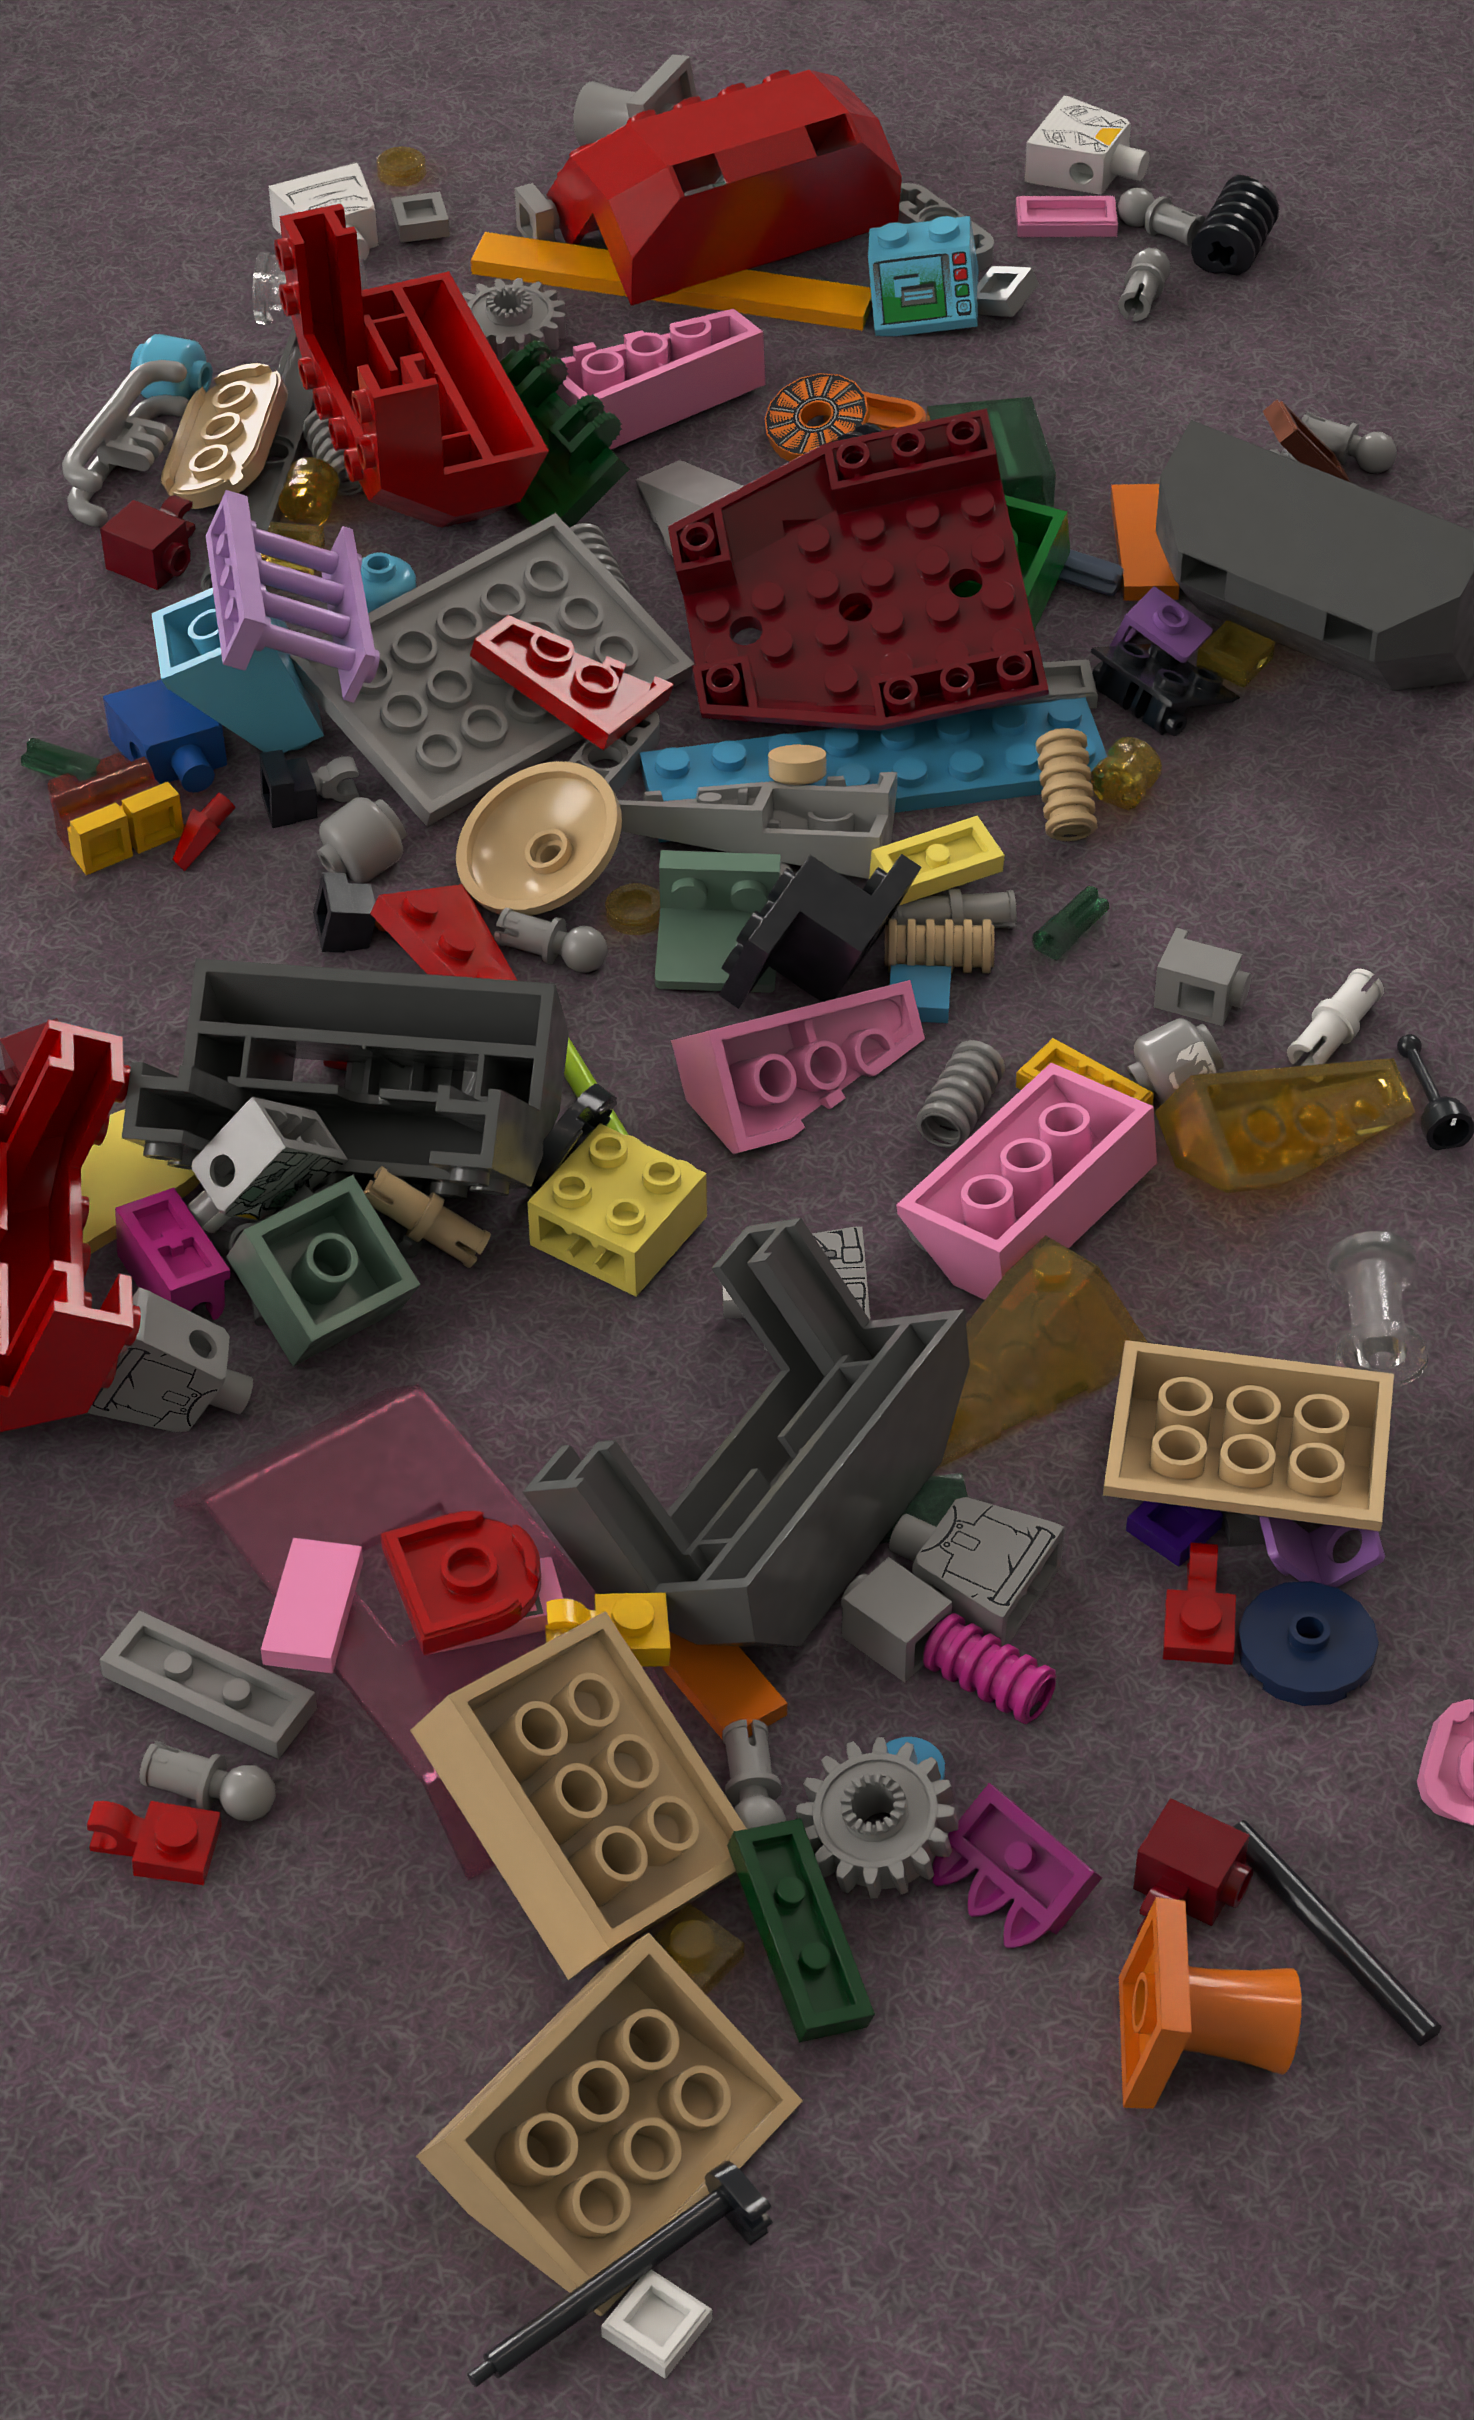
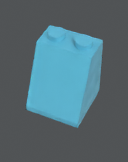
M213 588L152 613L161 680L167 689L263 752L282 750L285 753L289 750H298L307 746L311 741L324 736L318 703L304 688L290 658L291 654L264 647L262 651H254L245 671L223 665ZM270 617L271 624L288 629L284 621Z

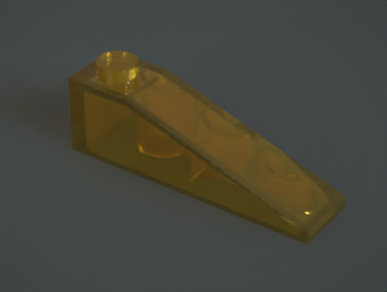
M1394 1058L1191 1075L1155 1113L1175 1167L1226 1193L1280 1188L1412 1116L1415 1110Z
M1045 1235L1002 1277L966 1324L970 1366L944 1456L937 1469L999 1439L1001 1432L1035 1415L1039 1419L1057 1410V1404L1085 1390L1090 1394L1108 1385L1121 1372L1125 1340L1147 1343L1146 1338L1097 1265Z

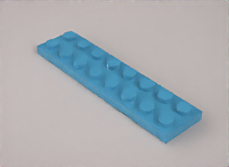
M1086 697L970 711L881 731L832 728L639 752L640 769L646 792L661 790L663 801L694 799L696 798L698 787L774 781L769 776L768 753L771 750L786 745L816 746L826 751L827 774L820 781L804 785L825 786L827 777L843 776L846 786L878 784L880 772H897V794L894 813L1041 794L1044 787L1040 784L1039 775L1042 771L1038 767L1037 760L1040 754L1037 753L1035 742L1043 734L1055 729L1071 728L1081 731L1087 736L1088 746L1085 749L1089 753L1090 762L1087 766L1091 769L1092 778L1089 782L1093 788L1111 786L1113 773ZM658 839L659 843H660V842H668V841H669V840Z

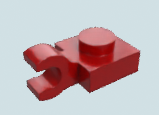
M1190 1542L1186 1590L1167 1589L1163 1638V1659L1233 1664L1236 1594L1215 1593L1218 1563L1217 1544Z
M94 1801L87 1823V1830L94 1832L89 1848L93 1852L133 1857V1876L204 1885L222 1826L221 1812L150 1801L145 1818H141L120 1804L110 1801Z

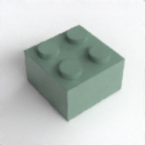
M353 1175L243 1230L226 1256L293 1367L402 1309L420 1286L416 1276Z

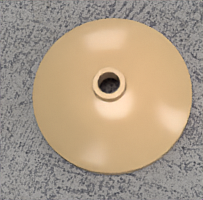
M556 761L542 763L525 768L497 784L479 801L462 828L456 850V866L461 883L479 905L497 914H501L505 908H510L515 912L532 916L551 911L568 903L593 884L604 871L616 850L622 828L621 808L616 794L599 773L587 766L573 762Z

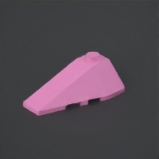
M908 980L671 1040L686 1101L731 1153L735 1154L791 1139L805 1128L801 1121L803 1118L821 1105L827 1109L833 1108L846 1098L841 1091L861 1075L876 1076L925 1040L911 981Z

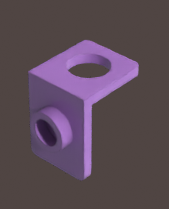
M1154 586L1125 615L1110 646H1117L1119 642H1129L1140 632L1179 662L1184 663L1207 641L1213 629Z
M1259 1516L1266 1549L1272 1563L1280 1573L1285 1576L1291 1574L1300 1582L1313 1581L1337 1588L1382 1563L1385 1558L1378 1531L1324 1524L1308 1533L1292 1520ZM1359 1530L1362 1535V1545L1359 1552L1348 1562L1335 1563L1333 1548L1338 1538L1347 1531Z

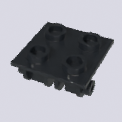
M1119 642L1117 646L1092 647L1090 652L1102 660L1092 671L1096 690L1119 704L1123 709L1128 710L1131 708V713L1136 718L1143 716L1142 721L1161 735L1168 732L1172 736H1177L1184 730L1187 718L1183 714L1187 706L1232 703L1240 698V696L1222 685L1223 678L1219 674L1207 668L1196 667L1188 661L1184 663L1179 662L1153 642L1136 645L1129 642Z

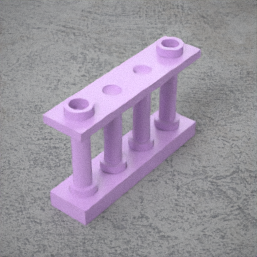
M226 490L206 533L223 665L245 671L255 650L262 651L264 647L281 651L338 668L343 700L354 703L363 683L369 684L374 679L379 666L380 653L374 647L360 571L362 556L357 553L353 529L342 526L331 551L256 528V522L251 520L248 496ZM261 554L322 572V578L262 560ZM265 585L327 603L328 610L267 592ZM270 617L332 635L333 642L271 624Z

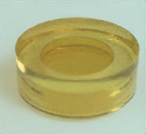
M400 146L387 149L378 156L376 161L378 178L383 183L391 186H410L420 182L426 175L424 155L411 147Z
M640 883L626 884L616 888L608 895L605 902L608 924L614 930L627 935H643L656 930L659 927L660 892L652 886Z

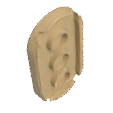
M259 363L236 366L220 373L214 378L216 386L208 392H205L202 387L192 395L185 408L161 474V482L169 497L177 495L192 501L193 507L191 509L206 508L219 504L226 490L240 493L259 476L265 466L288 398V389L277 370L272 372L268 365Z

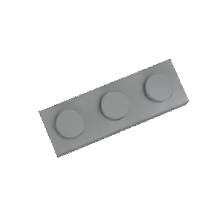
M140 1610L100 1658L103 1677L277 1759L283 1755L317 1710L314 1691Z

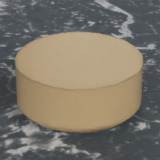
M786 745L775 748L768 753L769 776L776 782L789 785H804L820 781L827 774L826 751L811 745Z

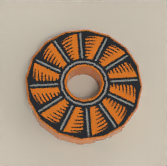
M814 374L799 378L782 388L773 398L765 416L767 436L771 447L781 458L790 462L818 446L829 443L832 440H838L840 436L868 423L870 411L864 392L854 381L837 374ZM822 415L830 417L826 423L820 426L806 425L814 417Z

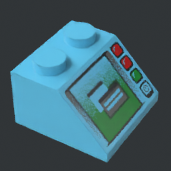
M942 216L932 221L909 224L894 222L882 227L869 229L868 263L876 336H904L978 327V261L970 216L957 218Z

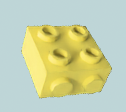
M600 1123L527 1202L530 1245L637 1297L707 1217L706 1173L696 1169L687 1161L677 1160L643 1144L634 1136L624 1135Z

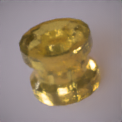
M301 458L293 462L286 475V483L279 494L278 504L281 512L294 523L314 525L324 523L331 514L333 500L339 491L340 479L337 471L327 462L317 458Z
M1123 737L1115 741L1107 752L1106 758L1100 760L1093 769L1090 783L1093 786V791L1101 801L1125 810H1131L1137 807L1144 798L1146 789L1151 788L1161 776L1162 763L1156 751L1145 741L1135 737Z

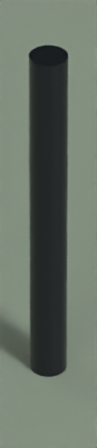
M1245 1820L1235 1824L1234 1828L1249 1834L1246 1863L1253 1868L1254 1872L1419 2046L1437 2036L1441 2030V2025Z

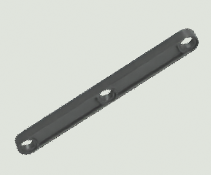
M294 325L277 369L288 389V398L268 457L280 456L284 457V459L266 461L259 476L239 493L248 496L251 520L256 522V528L274 534L277 532L307 445L302 430L304 420L311 412L316 410L313 389L305 390L300 378L298 359L302 358ZM261 554V559L266 561L268 555ZM209 559L201 579L202 592L213 588Z

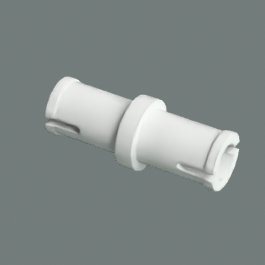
M1365 969L1353 970L1346 982L1331 999H1325L1317 1005L1312 1012V1022L1287 1049V1056L1292 1065L1298 1061L1304 1052L1308 1053L1310 1051V1055L1299 1068L1316 1075L1322 1070L1326 1061L1341 1043L1347 1044L1353 1040L1360 1030V1020L1384 994V987L1379 979L1372 984L1367 992L1361 991L1374 975L1372 972Z

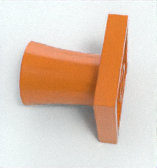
M1156 1897L1119 1975L1123 2108L1154 2109L1182 2051L1197 2052L1240 2061L1277 2074H1285L1290 2068L1296 2052L1301 2024V1986L1296 1970L1294 1968L1233 1970L1189 1966L1186 1902Z

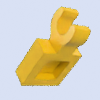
M665 1592L595 1594L594 1610H589L580 1602L572 1599L547 1601L546 1643L606 1611L642 1667L669 1666L671 1648Z

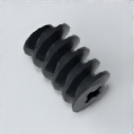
M1237 174L1229 179L1192 241L1191 254L1194 263L1204 271L1214 274L1241 275L1248 271L1279 217L1280 206L1276 196L1258 180L1250 176Z

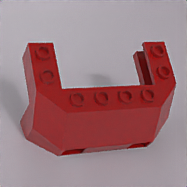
M781 70L767 76L762 81V84L746 88L745 83H737L723 89L717 94V97L702 101L699 96H694L680 101L673 106L672 110L656 114L655 110H646L628 119L626 125L594 143L585 144L573 150L569 154V159L564 167L557 173V178L546 195L557 208L560 222L559 227L566 244L579 245L585 234L597 230L601 231L630 306L707 281L869 232L870 228H878L894 222L898 223L902 175L879 119L839 77L813 70H806L792 75L789 70ZM723 174L726 182L725 185L688 196L684 195L685 192L716 183Z
M341 203L279 216L282 238L274 240V248L279 268L282 272L285 271L286 283L279 285V296L285 315L292 318L302 356V358L298 359L300 378L305 390L313 389V398L319 419H328L329 433L334 449L336 451H344V461L350 481H359L369 502L442 528L478 520L519 503L549 450L451 273L448 271L362 290L357 232L354 226L346 228L345 210Z
M50 1019L47 1020L7 1105L0 1104V1432L88 1413L100 1389H108L111 1386L116 1374L118 1356L124 1345H133L141 1322V1309L139 1306L133 1305L132 1276L118 1274L100 1310L92 1308L91 1292L84 1291V1278L90 1263L91 1247L90 1244L83 1243V1230L87 1222L90 1203L88 1197L82 1196L81 1167L92 1146H100L103 1143L109 1126V1112L114 1102L122 1103L127 1096L131 1067L124 1064L123 1037Z

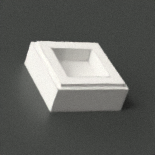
M651 2269L638 2279L602 2324V2337L666 2379L711 2322L712 2309Z

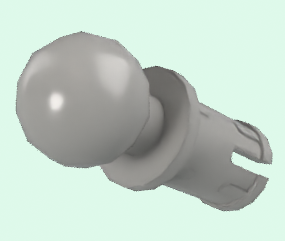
M1145 188L1127 190L1120 197L1118 203L1119 216L1127 225L1133 227L1145 226L1146 232L1152 236L1160 233L1189 247H1192V241L1205 220V217L1202 215H1196L1174 206L1172 201L1165 196L1155 200L1152 193Z
M1146 248L1137 253L1132 260L1131 268H1129L1125 276L1124 284L1126 288L1118 301L1119 311L1126 319H1128L1132 308H1136L1132 321L1145 319L1150 313L1153 300L1159 297L1164 290L1165 281L1170 275V261L1166 254L1159 249Z
M1308 411L1302 418V421L1338 457L1339 462L1343 465L1349 456H1353L1361 469L1368 473L1380 474L1390 469L1396 460L1397 446L1392 437L1383 432H1371L1361 437L1358 436L1359 425L1354 422L1349 427L1313 415V413Z
M505 908L497 920L496 926L506 928L504 932L495 931L494 939L498 945H506L541 955L543 962L552 965L559 954L569 968L580 973H590L596 971L604 963L608 955L607 941L602 933L593 927L578 926L566 932L565 919L556 917L551 922L515 912L510 908Z
M746 1719L732 1722L722 1731L730 1780L725 1785V1796L730 1804L735 1805L734 1810L747 1829L786 1821L782 1807L774 1801L781 1794L782 1786L780 1779L772 1774L768 1746V1727L765 1723L754 1719L751 1724L753 1733L751 1738H748Z
M156 1740L154 1744L151 1743L142 1760L139 1779L143 1786H152L194 1799L199 1809L209 1810L215 1799H219L226 1813L238 1821H253L264 1817L270 1811L276 1798L275 1783L267 1771L256 1765H242L227 1772L226 1757L218 1753L213 1754L210 1758H206L167 1746L163 1742Z

